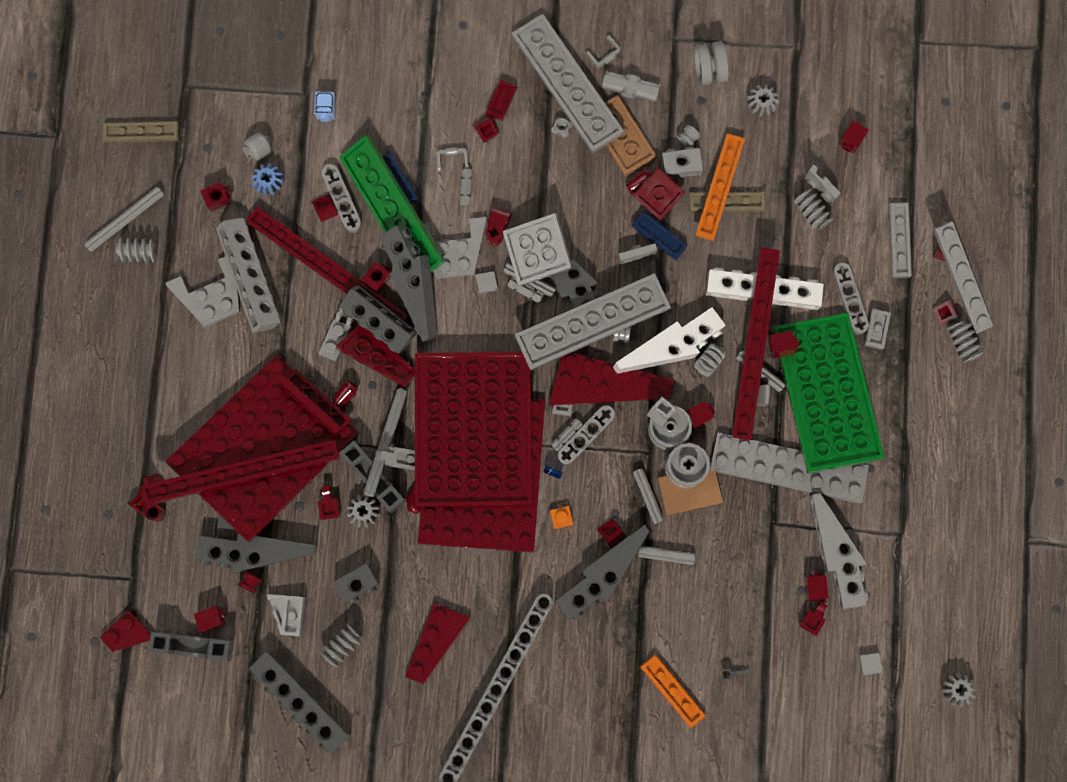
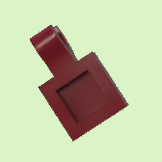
M329 485L322 486L323 500L318 501L320 520L339 518L338 498L332 499L331 487Z
M819 601L814 612L808 609L799 627L817 637L826 621L821 616L828 604Z

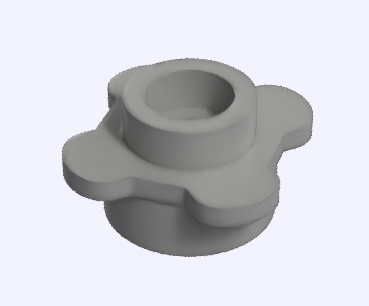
M557 117L551 131L553 134H560L563 138L569 136L568 131L573 124L570 120Z

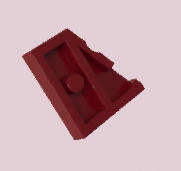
M128 611L99 638L112 652L150 641L151 633L131 611Z

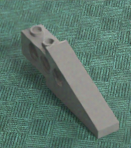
M819 493L809 496L824 572H833L840 610L867 605L868 593L866 589H863L862 584L864 574L862 570H859V566L866 565V562L822 495ZM841 544L847 546L848 551L846 554H842L839 551ZM845 563L850 564L852 567L849 574L843 570ZM849 582H852L856 587L854 593H850L847 590Z

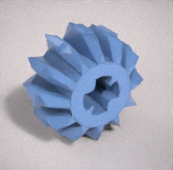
M261 164V170H254L257 175L251 176L252 180H254L252 186L257 187L256 191L258 193L263 191L264 196H267L269 191L274 195V189L280 191L279 185L284 184V181L280 179L283 177V174L278 172L279 168L277 166L272 168V165L268 164L267 168H265ZM269 177L270 181L266 183L265 178Z

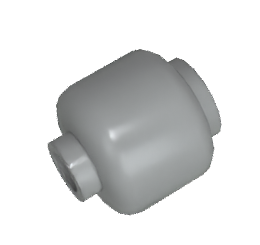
M255 133L245 139L243 151L249 159L258 161L271 152L270 145H272V142L267 135Z

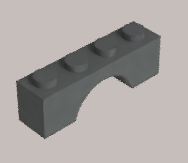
M353 441L339 454L366 484L373 462L358 444ZM381 473L375 496L392 514L406 501Z
M151 632L148 652L231 661L234 641Z

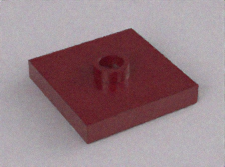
M656 167L632 196L661 220L686 192L660 168Z

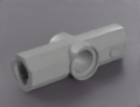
M606 71L602 88L619 92L627 98L635 99L639 97L656 102L660 85L642 81L640 77L628 74L623 76Z

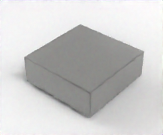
M494 271L476 275L479 294L498 291Z
M879 653L859 655L862 675L883 672Z

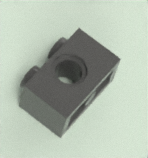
M367 563L332 582L344 604L349 603V605L360 600L358 596L364 593L366 595L373 593L377 590L376 586L379 585ZM355 580H360L362 583V587L358 591H354L352 588V583Z

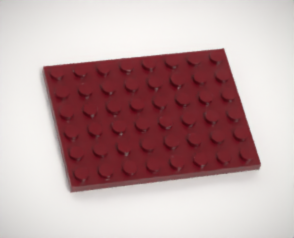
M522 352L415 353V507L532 505L531 374Z
M276 355L179 447L165 463L178 476H183L334 439L339 455L359 435V432L348 424L337 437H334L279 385V380L283 376L288 377L293 370ZM295 376L291 382L296 387H302V380ZM304 390V394L310 400H316V393L313 390ZM318 403V407L322 411L330 413V406L327 403ZM332 416V420L339 426L345 422L341 416ZM330 462L198 493V495L242 538L250 543Z
M531 398L532 505L421 507L417 544L534 553L545 399Z

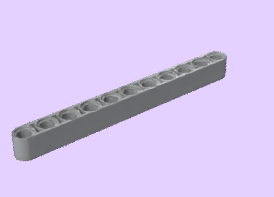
M541 594L535 599L439 776V782H444L443 775L445 773H451L454 777L453 782H457L552 607V599L549 595ZM543 597L549 600V606L545 609L540 608L538 605V600ZM531 615H537L540 618V623L537 626L529 624L528 620ZM522 632L530 634L531 639L528 643L520 642L519 636ZM513 649H517L521 653V658L517 661L510 658V652ZM503 667L511 669L512 674L509 678L501 676L500 671ZM494 684H498L502 688V693L498 696L491 693V687ZM484 702L491 703L492 711L490 713L482 711L481 706ZM477 719L483 723V727L479 731L472 728V722ZM465 737L473 740L471 748L463 746L462 740ZM455 755L463 757L464 762L462 765L456 766L453 763L452 759Z

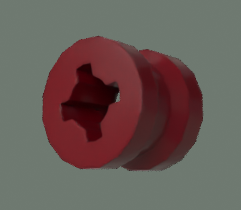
M245 571L243 579L237 585L255 594L256 586L261 583L262 579Z

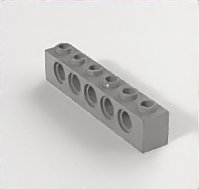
M244 218L223 221L216 230L253 333L271 330L281 323L280 316L274 306L273 296L268 289L267 279L263 275L261 262L257 258L255 245L251 241L248 226L245 224Z

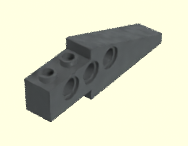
M396 225L379 236L395 268V271L390 273L422 342L430 341L437 337L429 256L420 255V249L414 243L411 237L412 233L406 225Z
M570 257L573 268L552 275L551 278L560 300L569 299L572 309L598 298L596 291L591 290L596 288L597 282ZM570 271H576L579 274V276L577 278H571L569 277L568 273ZM583 288L586 293L580 296L576 293V289Z
M645 525L584 569L582 574L585 576V579L555 601L568 620L571 618L574 621L583 615L582 610L586 607L591 609L600 603L597 600L598 598H601L604 603L608 601L649 533ZM612 572L615 574L616 579L613 583H608L605 580L606 573ZM591 584L599 585L600 592L593 595L590 593L589 586ZM581 595L584 598L582 606L574 604L573 599L575 596Z
M239 534L237 541L198 536L194 559L200 560L199 564L211 565V562L219 563L218 567L230 568L233 565L232 573H241L314 555L317 553L318 546L258 536L248 543ZM219 547L221 549V555L215 558L213 556V550ZM235 550H239L241 556L238 560L234 561L232 553ZM254 553H258L260 560L253 564L251 556Z

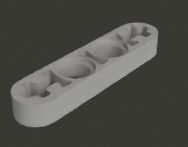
M328 164L323 167L322 176L346 230L355 233L361 228V220L338 168L333 164ZM330 169L332 172H334L333 175L336 180L334 182H332L330 176L327 175L328 170ZM335 186H342L343 192L336 195L333 193ZM343 202H348L350 204V209L348 211H342L340 209V205ZM351 215L353 221L356 222V227L352 228L351 225L348 226L350 224V221L347 216Z
M839 263L833 269V277L844 311L849 313L853 333L860 335L867 331L869 322L850 266L846 263ZM840 268L842 270H846V273L844 274L845 280L849 278L848 281H844L843 283H840V281L843 280L842 274L837 273L840 270ZM850 285L853 289L852 294H845L843 286ZM856 303L859 307L858 312H851L848 307L849 304ZM861 314V316L858 317L859 323L864 324L862 330H860L859 327H855V325L857 324V319H852V317Z
M602 406L558 452L560 463L563 465L571 464L613 421L615 412L612 407ZM609 410L611 418H605L602 421L605 425L601 426L600 422L594 418L597 417L599 420L603 415L602 411L607 412ZM591 423H595L598 426V431L594 434L589 433L587 430V426ZM575 438H584L585 445L580 448L576 447L574 444ZM571 444L578 453L575 454L573 451L570 454L571 460H562V452L567 453L571 449L567 446Z

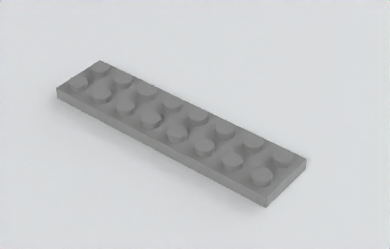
M543 14L511 33L513 39L592 153L624 134L622 127Z
M654 273L523 330L514 336L529 369L533 370L663 313L671 307Z
M717 433L710 470L808 493H820L822 496L861 504L869 465L858 464L807 474L803 454L800 450L755 440L732 438V435Z

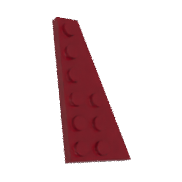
M571 352L560 359L548 406L659 400L661 397L669 399L674 380L639 370L617 374L613 368L615 365L613 363Z

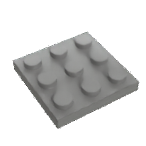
M556 213L503 231L518 286H523L573 268Z

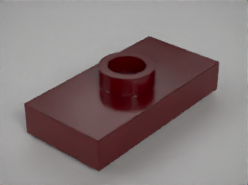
M500 79L486 110V115L503 121L518 86Z

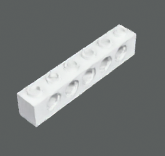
M723 268L710 269L705 296L753 301L757 272L743 274L741 270L727 272ZM776 275L772 304L818 310L822 305L824 284L819 283L818 280L810 279L806 282L800 281V278L797 277L782 279L781 276ZM728 279L731 282V286L725 287L722 284V280ZM741 282H748L750 289H743ZM780 286L786 287L787 290H788V293H787V294H782V293H780L779 287H780ZM798 289H804L807 296H800Z

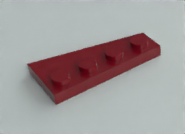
M360 325L336 346V349L402 387H405L415 378V369L398 353L391 351L386 343L376 339L371 331Z
M434 603L405 677L424 684L470 620V617Z

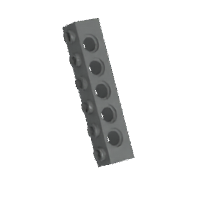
M269 651L265 652L249 668L252 671L251 676L257 682L262 681L266 685L264 689L272 697L275 695L280 700L278 704L284 710L289 709L293 713L292 718L299 725L303 723L307 728L305 730L307 734L313 739L316 737L321 742L319 746L326 753L329 751L334 753L351 736ZM269 670H274L276 673V678L273 681L267 678ZM283 684H287L290 687V692L287 695H283L280 691ZM296 698H301L304 702L301 709H297L294 706ZM310 712H314L317 715L315 723H311L308 720ZM324 726H328L331 729L329 737H324L321 733Z

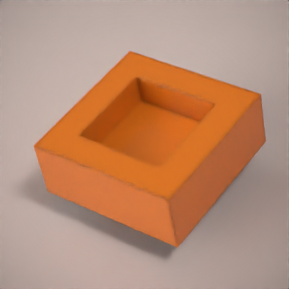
M569 506L550 510L554 530L573 525Z

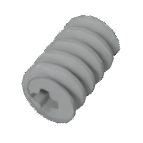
M809 189L798 196L794 203L796 205L801 204L798 207L799 211L805 210L802 216L808 217L807 223H813L810 228L812 230H820L834 219L826 218L830 214L829 212H822L826 206H818L822 200H814L817 193L811 194L812 189Z
M119 238L115 247V260L118 262L121 258L122 262L127 260L134 262L136 259L137 262H142L144 259L147 263L150 260L155 263L157 260V247L152 239L149 240L148 244H146L145 239H142L141 244H139L137 238H135L133 244H131L129 238H127L126 243H123L122 238Z
M965 321L947 328L948 331H954L950 338H957L953 341V345H960L956 348V352H962L959 355V359H965L962 364L977 359L984 354L983 352H977L981 345H974L978 338H971L975 331H968L972 324H965Z
M348 623L346 624L348 631L341 629L342 637L336 634L335 638L337 641L329 640L331 647L329 648L324 645L325 653L319 651L334 667L339 666L337 660L344 661L342 654L350 655L348 649L356 650L354 643L362 644L361 636Z

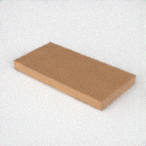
M617 95L606 101L605 104L624 130V134L605 146L626 177L655 160L657 155Z

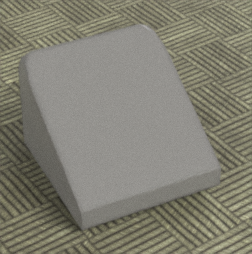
M760 385L757 406L766 407L769 404V385Z
M661 397L651 408L647 416L662 427L677 408Z

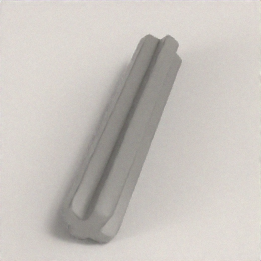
M507 263L504 267V272L516 278L512 264ZM541 279L528 283L529 286L549 297H552L556 291L554 286Z
M740 351L736 357L742 364L744 363L745 351ZM762 367L761 379L778 392L782 391L786 383L766 367Z
M642 468L637 469L633 474L654 524L662 522V514L645 472Z
M640 546L638 549V557L689 565H693L695 562L694 553Z

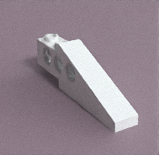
M711 307L683 327L677 321L616 362L613 368L618 374L695 358L700 353L699 349L708 344L707 340L711 337L713 339L719 337L723 333L721 330L726 325L713 307ZM699 327L705 328L707 334L701 333ZM684 337L690 338L692 344H687L684 341ZM669 348H674L677 354H671Z

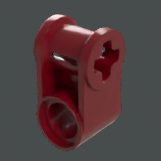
M495 207L492 208L485 231L488 244L492 246L501 244L504 237L503 231L507 229L510 222L511 212Z
M141 488L138 489V493L133 500L127 503L138 513L153 522H161L166 516L165 509L159 503L145 506ZM154 508H158V515L153 518L151 512Z

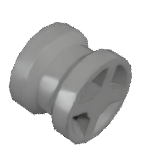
M686 125L684 131L678 134L677 139L685 147H693L694 141L698 140L701 135L695 128Z
M631 327L615 333L613 341L617 342L620 340L628 343Z

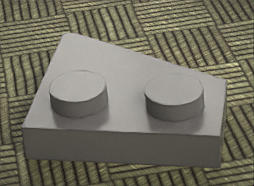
M813 165L804 178L805 184L810 189L818 191L825 201L834 203L840 192L826 177L821 178L817 175L816 171L818 168Z
M267 594L268 601L271 602L274 618L278 622L280 635L302 637L306 597Z

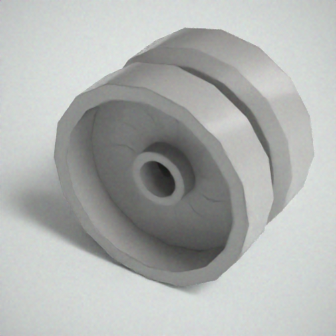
M712 42L710 50L706 44L695 45V67L700 86L711 85L713 78L716 83L727 82L728 62L723 42Z
M674 406L677 408L676 411L662 427L652 419H650L648 424L650 440L656 447L662 450L672 451L677 446L685 444L691 434L692 422L684 409L678 406ZM668 425H672V426H671V429H673V430H671V431L668 430V429H667V426H668Z
M691 443L681 444L674 448L665 463V473L669 481L676 487L683 489L699 485L708 475L710 469L709 457L705 450ZM684 464H689L690 469L687 470V469H686V466H683V465H684Z

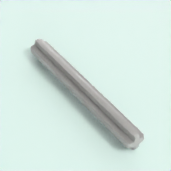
M154 188L86 241V248L89 251L95 250L163 197L164 194L160 188Z

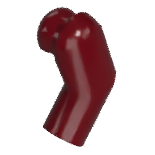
M414 485L406 496V505L409 512L418 514L421 507H415Z

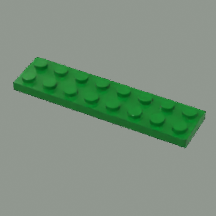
M365 135L339 156V159L383 232H387L396 225H406L412 233L411 237L414 243L420 249V255L429 256L430 272L432 273L446 261L370 136Z

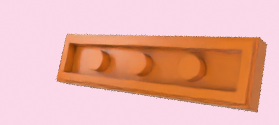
M655 654L640 666L690 728L706 716Z

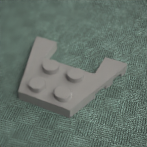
M486 217L469 219L471 238L434 242L446 261L433 271L436 279L475 275L487 222ZM424 223L423 225L431 237L430 223Z
M226 256L218 259L225 278L194 292H188L181 276L165 283L205 328L240 313L239 293Z

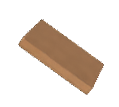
M709 469L708 475L699 485L688 489L676 487L669 481L667 476L657 478L666 516L723 503L716 471Z

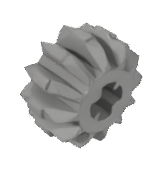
M767 84L763 86V89L760 85H757L756 90H750L751 95L747 97V101L750 102L748 108H754L753 114L758 111L759 116L762 117L763 113L769 116L770 111H776V105L779 104V100L776 99L778 93H773V87L768 90Z
M714 343L710 344L698 358L694 368L699 373L708 377L716 370L725 358L726 353Z
M359 495V502H356L354 499L351 500L354 507L347 506V509L353 511L348 513L347 517H354L350 522L354 524L358 521V528H361L363 522L364 526L368 528L369 520L372 524L376 523L372 517L378 518L380 516L378 513H374V511L380 508L379 506L372 507L376 503L375 499L369 502V496H365L363 501L362 496ZM362 507H365L368 513L367 515L364 514V516L361 517L359 509H363Z
M956 673L955 678L949 675L948 679L950 682H943L947 689H942V692L948 693L944 699H951L950 704L953 706L956 703L959 707H963L964 703L967 705L971 704L969 698L975 699L976 697L971 692L977 690L976 687H971L974 681L968 680V675L966 674L961 677L960 673ZM962 687L963 691L957 693L956 688Z

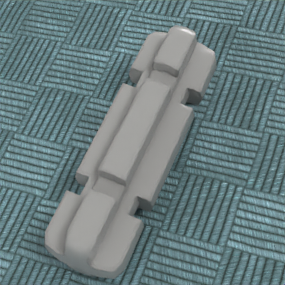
M462 169L463 179H461L460 194L462 196H460V204L469 206L472 170Z
M512 277L507 285L513 290L517 289L518 293L528 298L532 297V300L537 303L542 300L544 295L539 290L535 291V288L528 284L518 286L515 277Z
M574 419L571 422V426L568 425L558 436V439L551 443V446L556 451H559L563 444H566L576 434L575 431H578L583 424L578 419Z

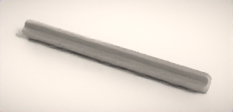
M398 388L377 451L387 452V447L390 448L407 395L405 389ZM374 459L364 495L369 497L375 495L385 460Z

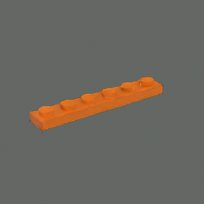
M728 133L726 135L695 236L714 241L745 138Z

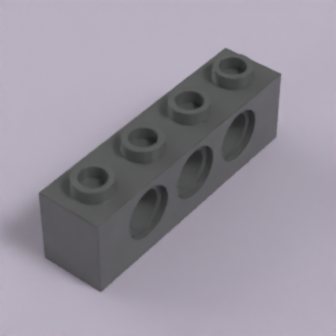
M359 285L350 289L339 306L346 315L356 319L361 327L371 331L376 339L382 340L391 351L398 354L407 348L417 334V331ZM360 305L364 307L365 313L361 311ZM375 317L379 319L380 325L375 322ZM390 329L394 331L395 336L390 334Z

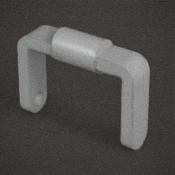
M610 35L606 36V38L616 50L602 58L599 63L588 50L585 52L597 68L602 67L604 64L607 65L620 53V47Z
M457 147L439 150L437 152L438 172H441L440 155L448 156L464 153L465 169H468L467 150L465 148L457 149Z

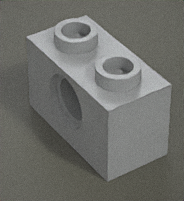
M686 147L680 151L668 149L662 153L663 172L671 179L702 174L703 167L700 148ZM683 159L686 161V164L679 165L677 160Z

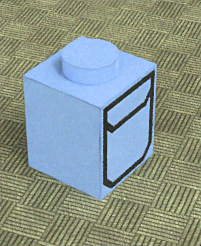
M315 92V116L322 122L336 119V96L334 92Z

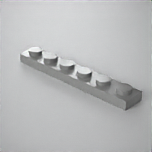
M953 221L934 228L933 231L969 323L972 324L971 328L975 331L974 334L993 327Z

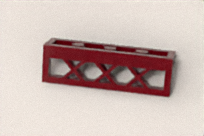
M297 369L288 377L283 376L279 380L280 387L334 437H337L352 421ZM297 376L302 380V387H296L291 380ZM304 390H313L316 393V400H310L304 394ZM318 403H327L330 406V413L322 411L318 407ZM332 416H341L345 422L339 426L332 420Z

